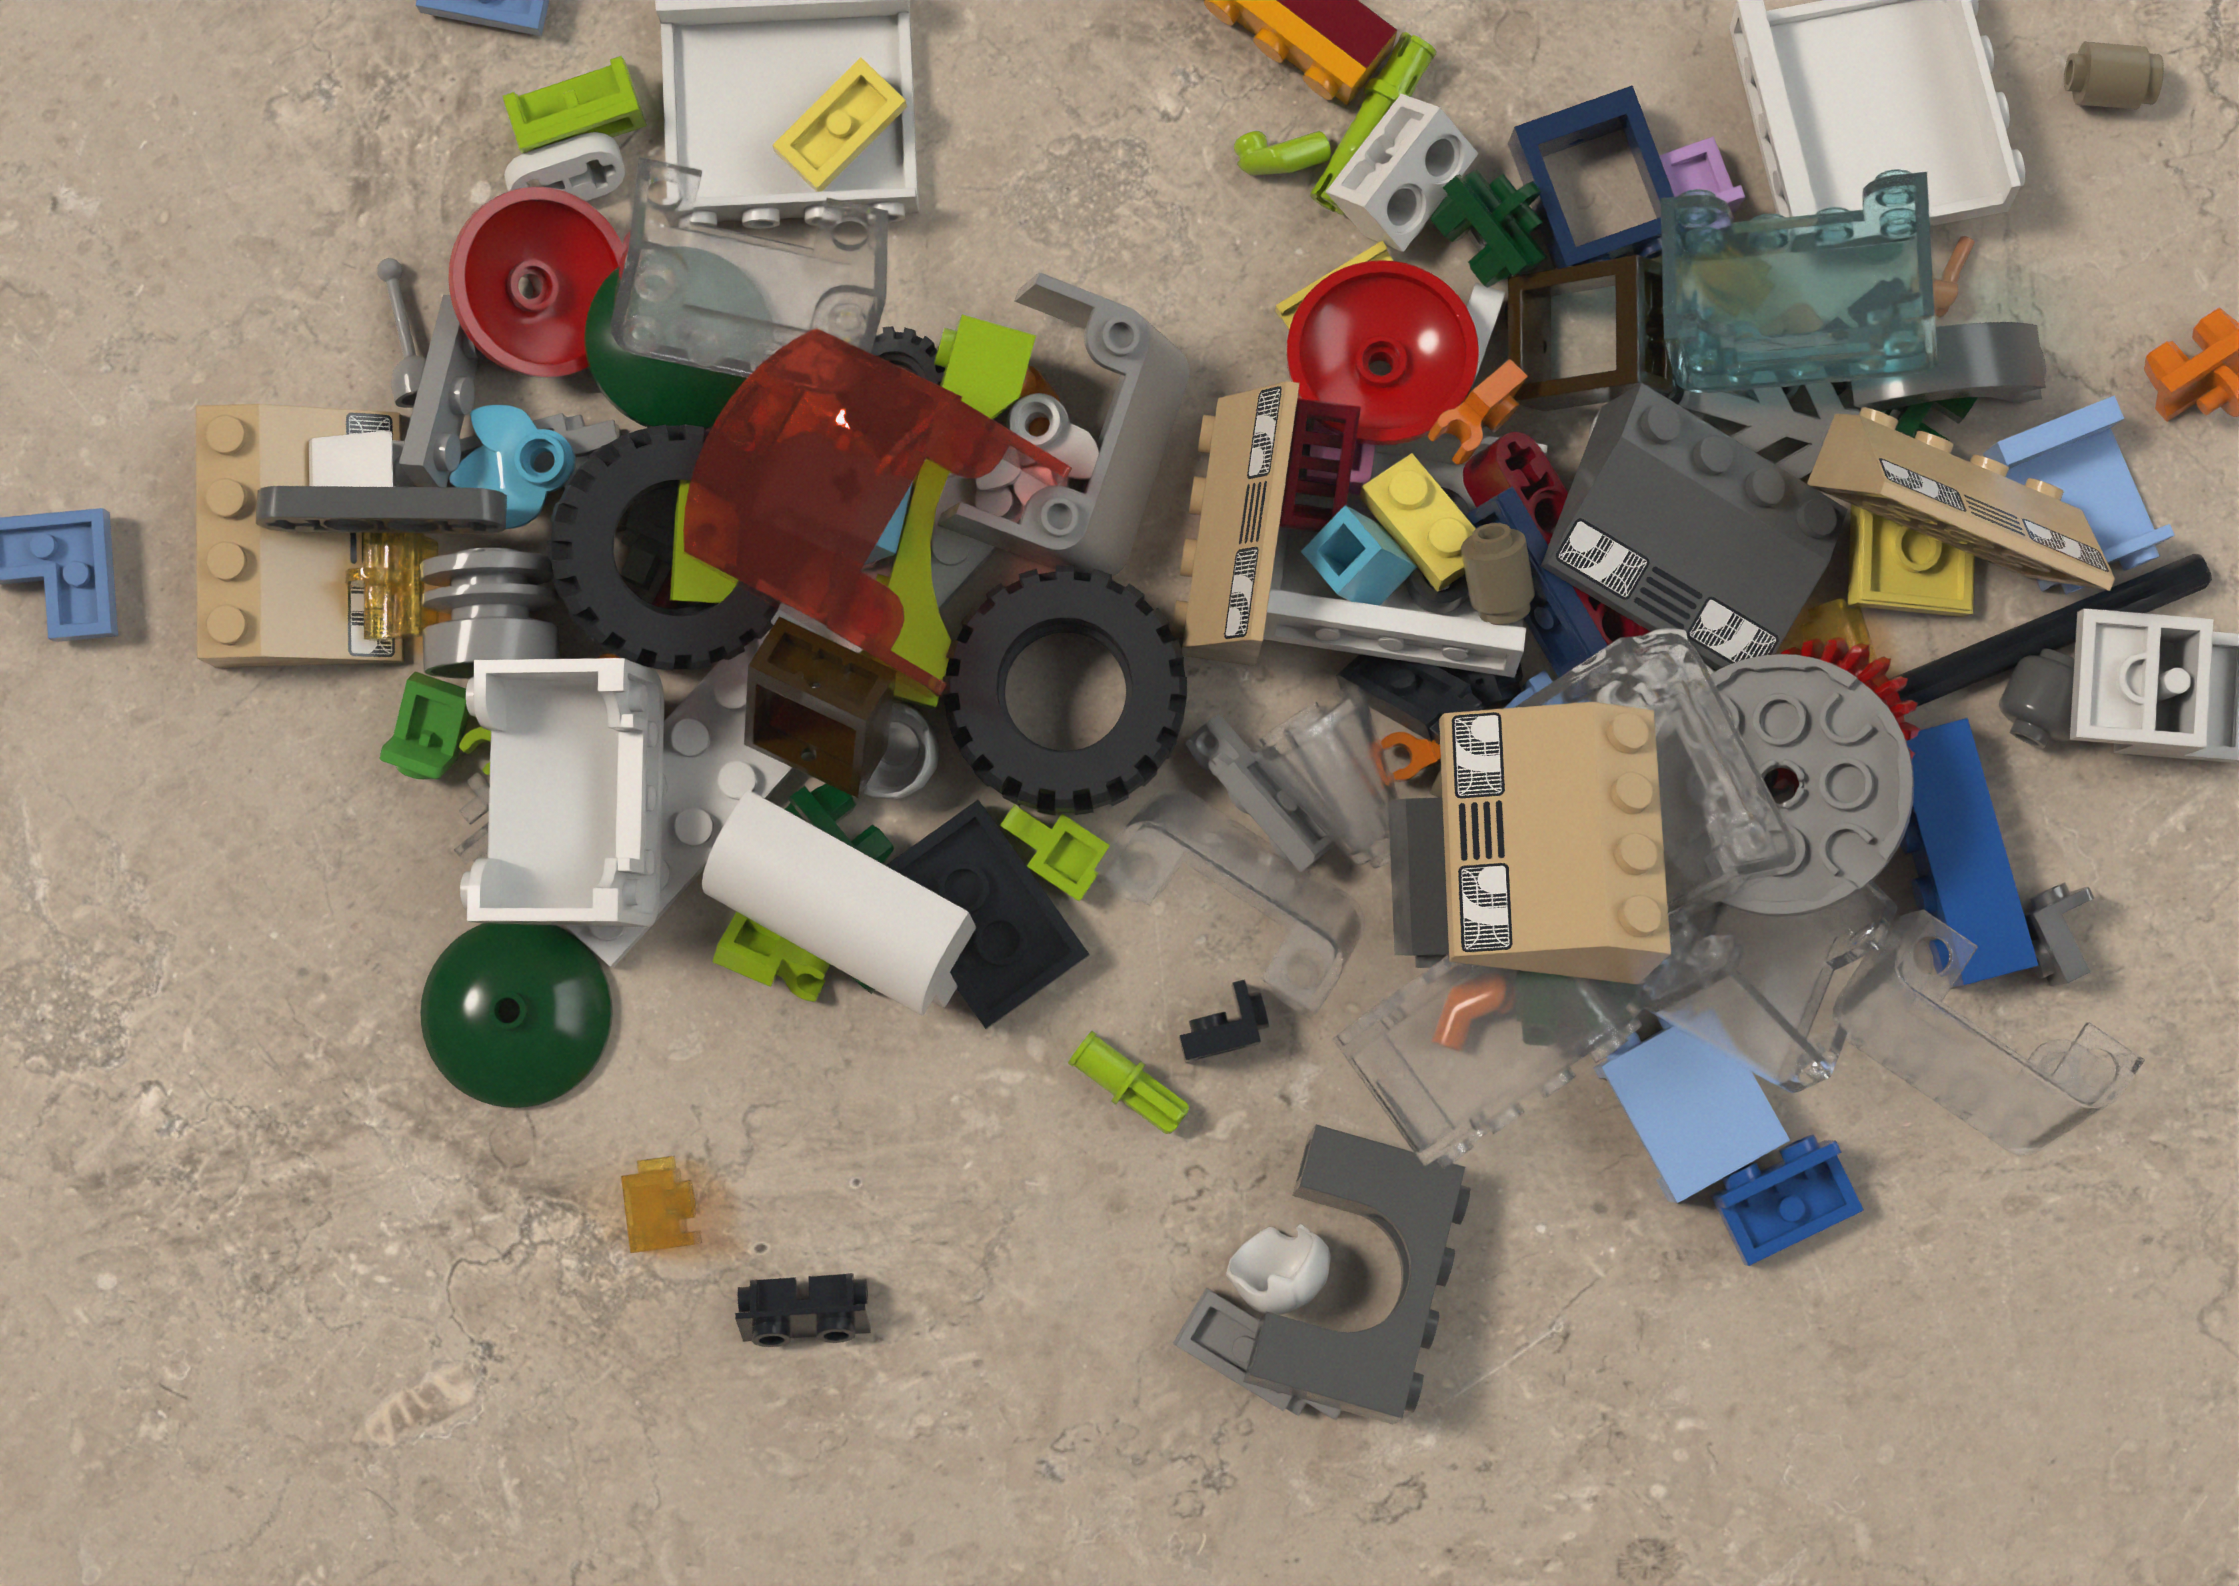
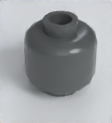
M2042 649L2039 656L2029 655L2020 659L1999 701L2002 714L2013 723L2010 734L2023 742L2039 748H2045L2049 739L2059 742L2070 740L2074 658L2051 649Z

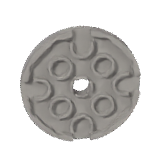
M1774 654L1744 659L1727 665L1701 680L1702 684L1694 689L1675 710L1673 709L1670 712L1656 738L1663 847L1672 862L1687 879L1710 897L1729 907L1762 916L1786 917L1815 913L1835 906L1865 888L1880 874L1896 853L1910 821L1914 799V773L1910 751L1905 737L1887 705L1871 689L1848 671L1831 663L1800 655ZM1777 768L1790 769L1797 775L1799 781L1796 794L1782 804H1776L1767 800L1762 792L1763 779L1767 773Z

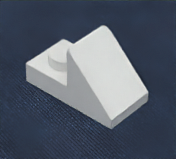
M391 431L319 437L309 440V486L416 487L399 465L405 441L392 440Z

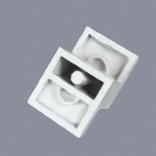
M2096 609L2080 610L2077 612L2070 740L2114 743L2113 753L2239 763V634L2213 632L2214 619Z

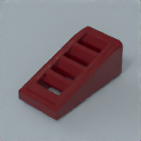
M1297 398L1279 527L1320 532L1347 504L1361 410L1360 406ZM1307 418L1345 423L1343 436L1305 431ZM1303 444L1341 449L1339 460L1302 455ZM1299 469L1337 473L1336 483L1328 484L1298 479ZM1296 493L1332 497V508L1295 504Z

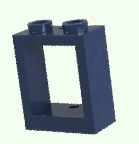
M1633 85L1514 127L1508 141V146L1523 186L1533 181L1542 191L1531 204V207L1543 222L1539 229L1554 269L1639 255L1652 260L1673 249L1672 241L1678 238L1685 226V222ZM1623 129L1657 219L1576 247L1543 157Z

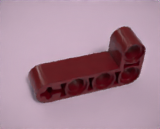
M1520 432L1505 434L1466 462L1463 469V483L1476 507L1513 486L1549 546L1568 492L1544 452L1533 438ZM1572 586L1612 652L1604 659L1584 670L1594 671L1603 668L1633 650L1638 639L1650 633L1647 629Z

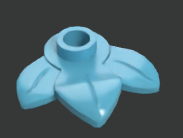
M487 405L476 408L470 413L471 421L477 436L484 445L475 449L458 464L457 469L450 474L449 480L455 487L485 488L506 494V529L525 526L541 513L548 493L562 488L575 469L573 448L559 433L548 429H537L532 419L522 409L509 405ZM543 452L553 453L555 459L553 467L545 473L536 472L534 468L536 457Z

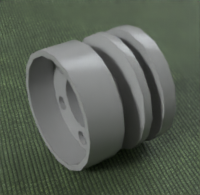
M474 548L462 550L455 554L429 558L420 564L421 581L428 585L442 587L426 591L421 596L422 606L428 610L451 614V620L428 626L422 631L424 673L442 678L470 679L474 677V660L560 659L558 626L547 621L529 618V612L551 607L558 602L555 590L538 586L555 578L552 561L549 560V556L519 552L518 550L508 548Z

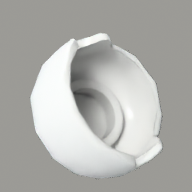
M893 702L887 751L864 788V794L872 798H904L923 788L937 769L940 755L938 736L931 722L913 706L904 702Z
M1302 1224L1296 1228L1298 1237H1288L1274 1227L1263 1229L1246 1241L1231 1257L1226 1276L1241 1297L1254 1310L1262 1314L1266 1312L1277 1315L1289 1313L1308 1304L1326 1284L1331 1259L1329 1248L1319 1236L1310 1232Z

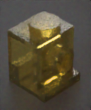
M675 1156L636 1161L638 1174L621 1176L630 1253L702 1243L701 1230L688 1232L687 1219L696 1218L695 1193L691 1180L682 1181L680 1168H676Z

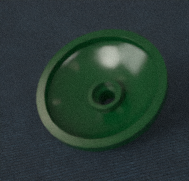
M670 247L637 255L624 262L605 279L596 292L588 311L584 332V346L587 363L596 385L606 399L623 415L647 428L660 425L680 426L686 424L704 427V430L719 427L734 419L756 398L771 368L774 334L771 318L763 298L742 272L727 261L710 253L690 248ZM679 320L688 321L693 325L695 334L690 338H681L674 333L672 324Z
M482 923L460 935L439 956L424 986L420 1016L427 1050L438 1070L452 1085L464 1094L489 1105L523 1108L542 1105L567 1094L592 1072L599 1062L610 1036L613 1007L610 987L600 963L589 948L567 930L557 925ZM507 999H514L520 1007V1014L512 1023L503 1022L499 1016V1007Z

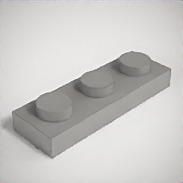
M443 295L399 461V465L416 487H447L450 472H454L457 469L461 455L459 437L464 417L471 413L474 406L475 387L473 382L479 359L485 357L462 329L456 317L450 295Z

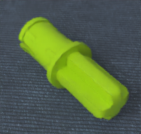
M1091 1030L1074 1052L1068 1064L1072 1067L1075 1066L1114 1095L1111 1102L1115 1105L1122 1101L1165 1134H1171L1175 1131L1187 1115L1189 1110L1188 1104L1143 1071L1146 1064L1140 1061L1138 1065H1135L1096 1036L1097 1034Z

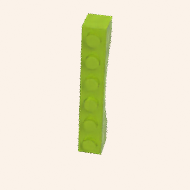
M963 314L957 323L956 330L944 327L934 365L944 367L945 371L939 392L927 389L917 426L929 429L923 452L919 453L911 450L904 471L903 479L912 482V493L904 517L897 551L889 576L877 573L867 610L879 613L873 637L861 635L856 649L857 653L897 671L893 699L929 709L937 706L943 677L945 676L949 661L946 655L951 644V639L939 613L932 583L931 538L936 508L949 473L966 446L988 423L1012 407L1019 399L1036 335Z

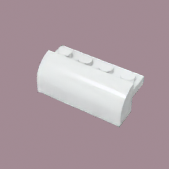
M746 789L721 829L709 854L703 873L702 889L708 896L921 1016L925 1014L931 1002L945 1008L958 987L950 971L976 929L968 911Z

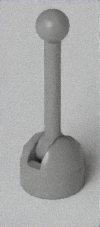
M386 258L379 263L377 273L379 278L387 284L404 359L393 370L391 388L395 404L398 407L414 408L426 359L416 356L399 284V279L402 276V266L397 260Z

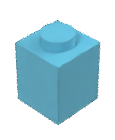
M1346 505L1301 551L1335 593L1351 602L1380 606L1417 568L1415 563L1382 525Z

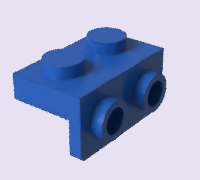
M1812 1134L1781 1148L1779 1152L1783 1161L1760 1171L1757 1162H1753L1722 1178L1725 1189L1710 1196L1744 1265L1750 1266L1864 1211L1837 1156L1842 1151L1836 1140H1824L1818 1143L1815 1135Z

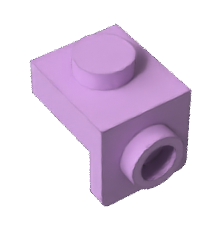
M1714 136L1659 155L1685 222L1682 231L1696 226L1698 233L1704 234L1724 227L1734 220L1732 213L1738 210L1746 197L1741 185L1733 187Z

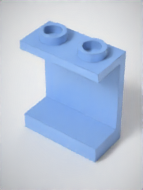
M2115 395L2001 440L1983 453L1984 457L2009 467L2006 475L2008 479L2025 485L2027 478H2033L2062 489L2064 493L2061 501L2083 511L2108 565L2119 561L2123 571L2147 563L2160 557L2156 548L2157 545L2175 536L2170 524L2154 530L2111 430L2113 426L2124 419ZM2036 579L2041 591L2061 584L2066 595L2084 588V586Z
M1691 1000L1657 1018L1663 1028L1662 1030L1642 1041L1636 1031L1622 1037L1617 1051L1614 1053L1603 1052L1607 1060L1593 1067L1599 1079L1606 1078L1661 1176L1656 1179L1667 1201L1673 1203L1681 1202L1790 1141L1714 1004L1703 1006L1697 1010Z

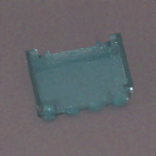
M1895 169L1880 173L1876 176L1875 180L1869 182L1863 188V210L1850 211L1846 208L1830 207L1822 209L1813 215L1784 217L1779 214H1762L1752 218L1750 221L1733 222L1727 202L1716 197L1713 192L1708 190H1689L1678 197L1661 198L1664 341L1675 381L1679 387L1697 393L1739 391L1910 376L1924 373L1938 365L1940 357L1933 222L1927 172L1911 173L1907 170Z

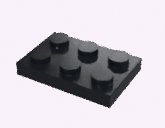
M976 800L886 865L969 912L976 929L950 973L958 986L957 990L986 1030L1090 956L979 800Z

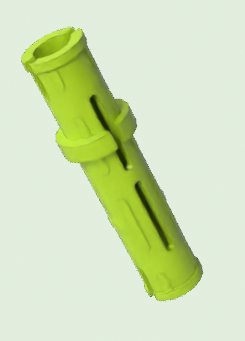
M1402 32L1392 51L1393 53L1378 77L1370 78L1364 92L1367 96L1361 105L1362 107L1331 157V161L1323 175H1321L1310 193V197L1324 208L1332 212L1336 211L1340 215L1345 214L1326 193V190L1400 94L1412 96L1420 78L1427 70L1432 59H1434L1437 53L1435 48L1416 35L1411 36L1407 32Z

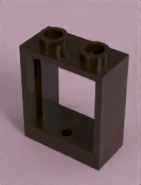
M1634 255L1508 277V301L1505 306V320L1508 326V360L1511 359L1528 376L1513 397L1520 405L1540 411H1551L1606 403L1640 383L1645 384L1659 394L1673 393L1671 266ZM1615 286L1616 370L1551 380V296Z
M779 616L748 665L744 745L859 798L887 751L897 671ZM810 752L816 758L813 761H805L801 755Z

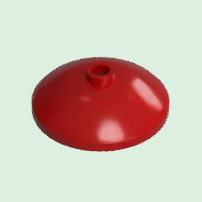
M519 188L503 193L483 204L470 216L460 230L454 243L449 263L450 297L456 317L467 337L480 352L495 364L516 374L528 377L555 378L565 376L589 367L585 354L584 332L590 305L605 279L616 268L628 261V257L614 228L599 211L586 201L573 194L554 188ZM521 277L527 278L532 283L533 295L530 299L524 297L519 291L518 284Z
M1378 260L1344 267L1324 278L1305 296L1290 325L1286 356L1291 382L1299 383L1298 398L1360 406L1356 442L1384 446L1408 443L1428 435L1443 412L1455 409L1466 400L1476 376L1479 346L1472 317L1463 301L1449 285L1432 273L1417 266L1397 261ZM1374 361H1384L1390 365L1392 370L1386 375L1379 376L1371 372L1369 365ZM1317 420L1330 431L1343 436L1345 423Z

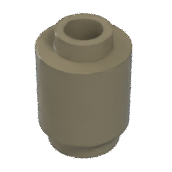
M2085 41L2080 46L2078 54L2071 53L2067 58L2064 70V88L2066 91L2073 93L2076 105L2137 110L2142 104L2153 105L2156 103L2163 82V58L2160 54L2149 53L2145 46Z
M1490 523L1478 527L1461 546L1471 606L1479 611V616L1484 622H1490L1495 625L1516 622L1530 612V602L1535 595L1526 538L1522 532L1511 529L1503 523Z

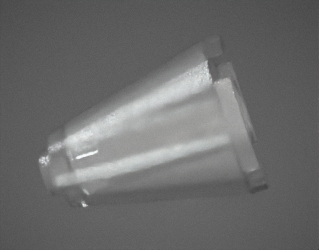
M1352 685L1333 693L1339 704L1328 709L1326 705L1319 707L1318 703L1314 702L1266 733L1259 739L1263 746L1252 747L1249 752L1256 761V764L1356 865L1370 862L1373 869H1377L1391 862L1388 801L1399 800V796L1366 696L1359 686Z

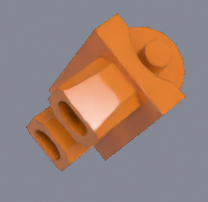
M2217 308L2202 318L2193 328L2192 339L2203 351L2190 360L2173 341H2166L2148 353L2145 359L2144 371L2154 388L2158 391L2155 409L2166 422L2196 403L2200 411L2205 415H2209L2221 407L2227 414L2239 417V323L2223 309Z

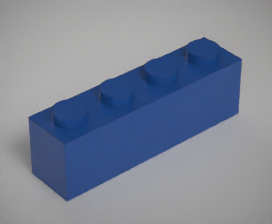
M1968 718L1920 730L1917 737L1906 741L1907 746L1915 753L1911 760L1914 773V799L1910 821L1900 847L1905 854L1912 853L1918 874V878L1912 879L1913 895L1919 912L1923 916L1928 914L1930 916L1936 939L1930 940L1929 949L1938 976H1947L1949 987L1951 988L2039 966Z

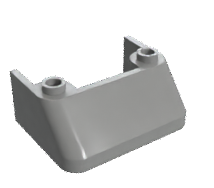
M1039 272L1018 289L1014 302L1084 328L1085 347L1091 359L1099 366L1120 374L1097 442L1099 455L1091 479L1084 481L1081 492L1060 485L1048 486L1037 491L1027 501L1019 524L959 502L941 513L937 525L1056 569V565H1075V571L1092 574L1093 569L1112 574L1113 577L1124 568L1128 561L1189 380V365L1182 351L1134 309Z

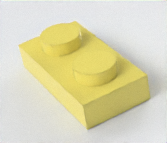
M860 57L772 145L774 152L816 192H822L907 108L906 100Z
M1413 453L1361 487L1359 498L1415 563L1437 592L1465 574L1461 546L1476 528Z

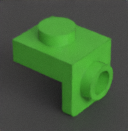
M415 671L406 681L394 734L382 746L379 759L395 765L397 770L405 776L423 780L430 778L439 779L459 757V745L464 737L469 717L466 705V689Z

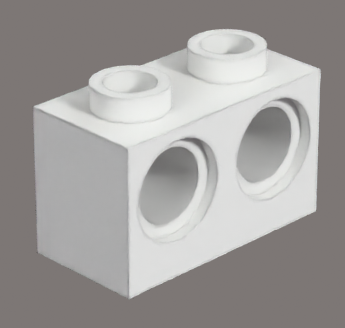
M1400 94L1326 190V193L1365 237L1377 242L1383 240L1385 245L1404 252L1447 196L1443 187L1456 175L1460 174L1462 176L1477 157L1478 152L1440 107Z

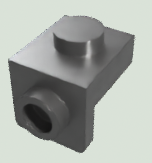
M2064 882L2030 898L2034 910L2025 913L2024 916L2039 965L2032 967V970L2040 979L2046 977L2050 986L2067 984L2090 973L2062 915L2094 899L2089 887L2070 892Z

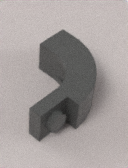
M1985 322L1948 325L1893 333L1846 343L1854 406L1859 408L1866 407L1877 411H1885L1925 402L1964 397H1994L2018 404L2042 399L2041 389L2046 388V363L2040 347L2038 327L2034 324Z

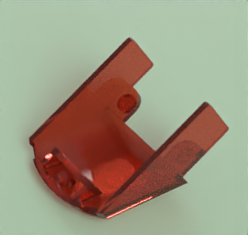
M815 328L795 338L761 363L741 384L716 419L699 454L688 488L684 513L683 553L829 640L897 671V680L932 699L940 696L947 684L891 651L904 624V607L899 597L887 586L861 572L862 567L923 463L928 459L955 476L964 479H979L991 473L1000 461L1004 459L1047 486H1058L1065 481L1072 467L961 401L962 396L819 328Z

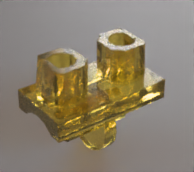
M363 533V567L346 570L345 584L364 588V640L386 641L423 636L422 631L426 627L439 623V612L428 610L421 603V596L424 594V582L421 581L420 564L426 559L438 556V542L425 536L424 533Z

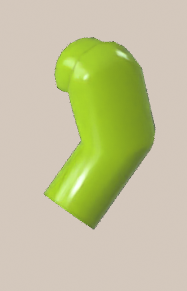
M1252 131L1236 139L1234 144V151L1240 158L1237 165L1250 176L1293 173L1326 162L1331 155L1329 141L1321 131L1269 147L1267 138L1262 132Z

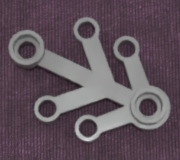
M1737 323L1730 327L1724 336V348L1728 357L1742 367L1758 400L1688 381L1685 372L1679 366L1673 364L1675 387L1673 393L1664 397L1682 408L1747 425L1748 427L1729 437L1752 451L1758 452L1785 437L1810 443L1777 463L1769 460L1798 479L1812 472L1834 415H1859L1861 411L1855 408L1843 407L1824 371L1825 357L1820 347L1810 340H1799L1793 343L1787 349L1784 360L1789 374L1794 379L1804 382L1820 418L1794 411L1763 354L1764 341L1761 333L1750 323ZM1743 333L1752 335L1756 342L1750 352L1739 354L1732 349V342L1735 337ZM1802 351L1813 352L1817 357L1815 365L1807 371L1795 369L1793 361L1798 353Z

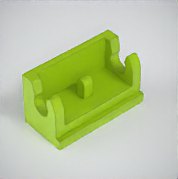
M622 56L610 59L611 65L520 96L515 94V92L503 95L504 104L521 153L523 154L585 133H604L613 138L646 127L647 124L624 58Z

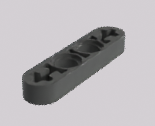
M268 486L258 490L256 524L262 528L283 532L493 534L506 530L507 495L491 489L460 487Z

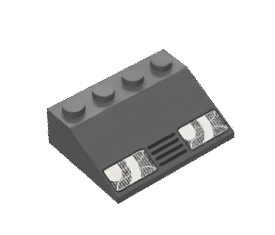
M1640 383L1601 407L1541 567L1650 632L1665 628L1685 630L1688 640L1687 654L1717 671L1744 659L1762 655H1774L1830 562L1848 509L1650 387Z

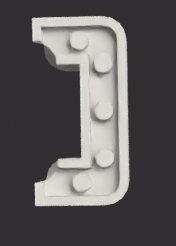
M625 658L474 660V677L469 679L466 687V705L469 714L476 716L480 726L491 731L488 858L476 859L471 867V871H466L462 876L460 897L464 909L467 910V921L499 924L652 926L659 910L664 692L659 674L653 669Z

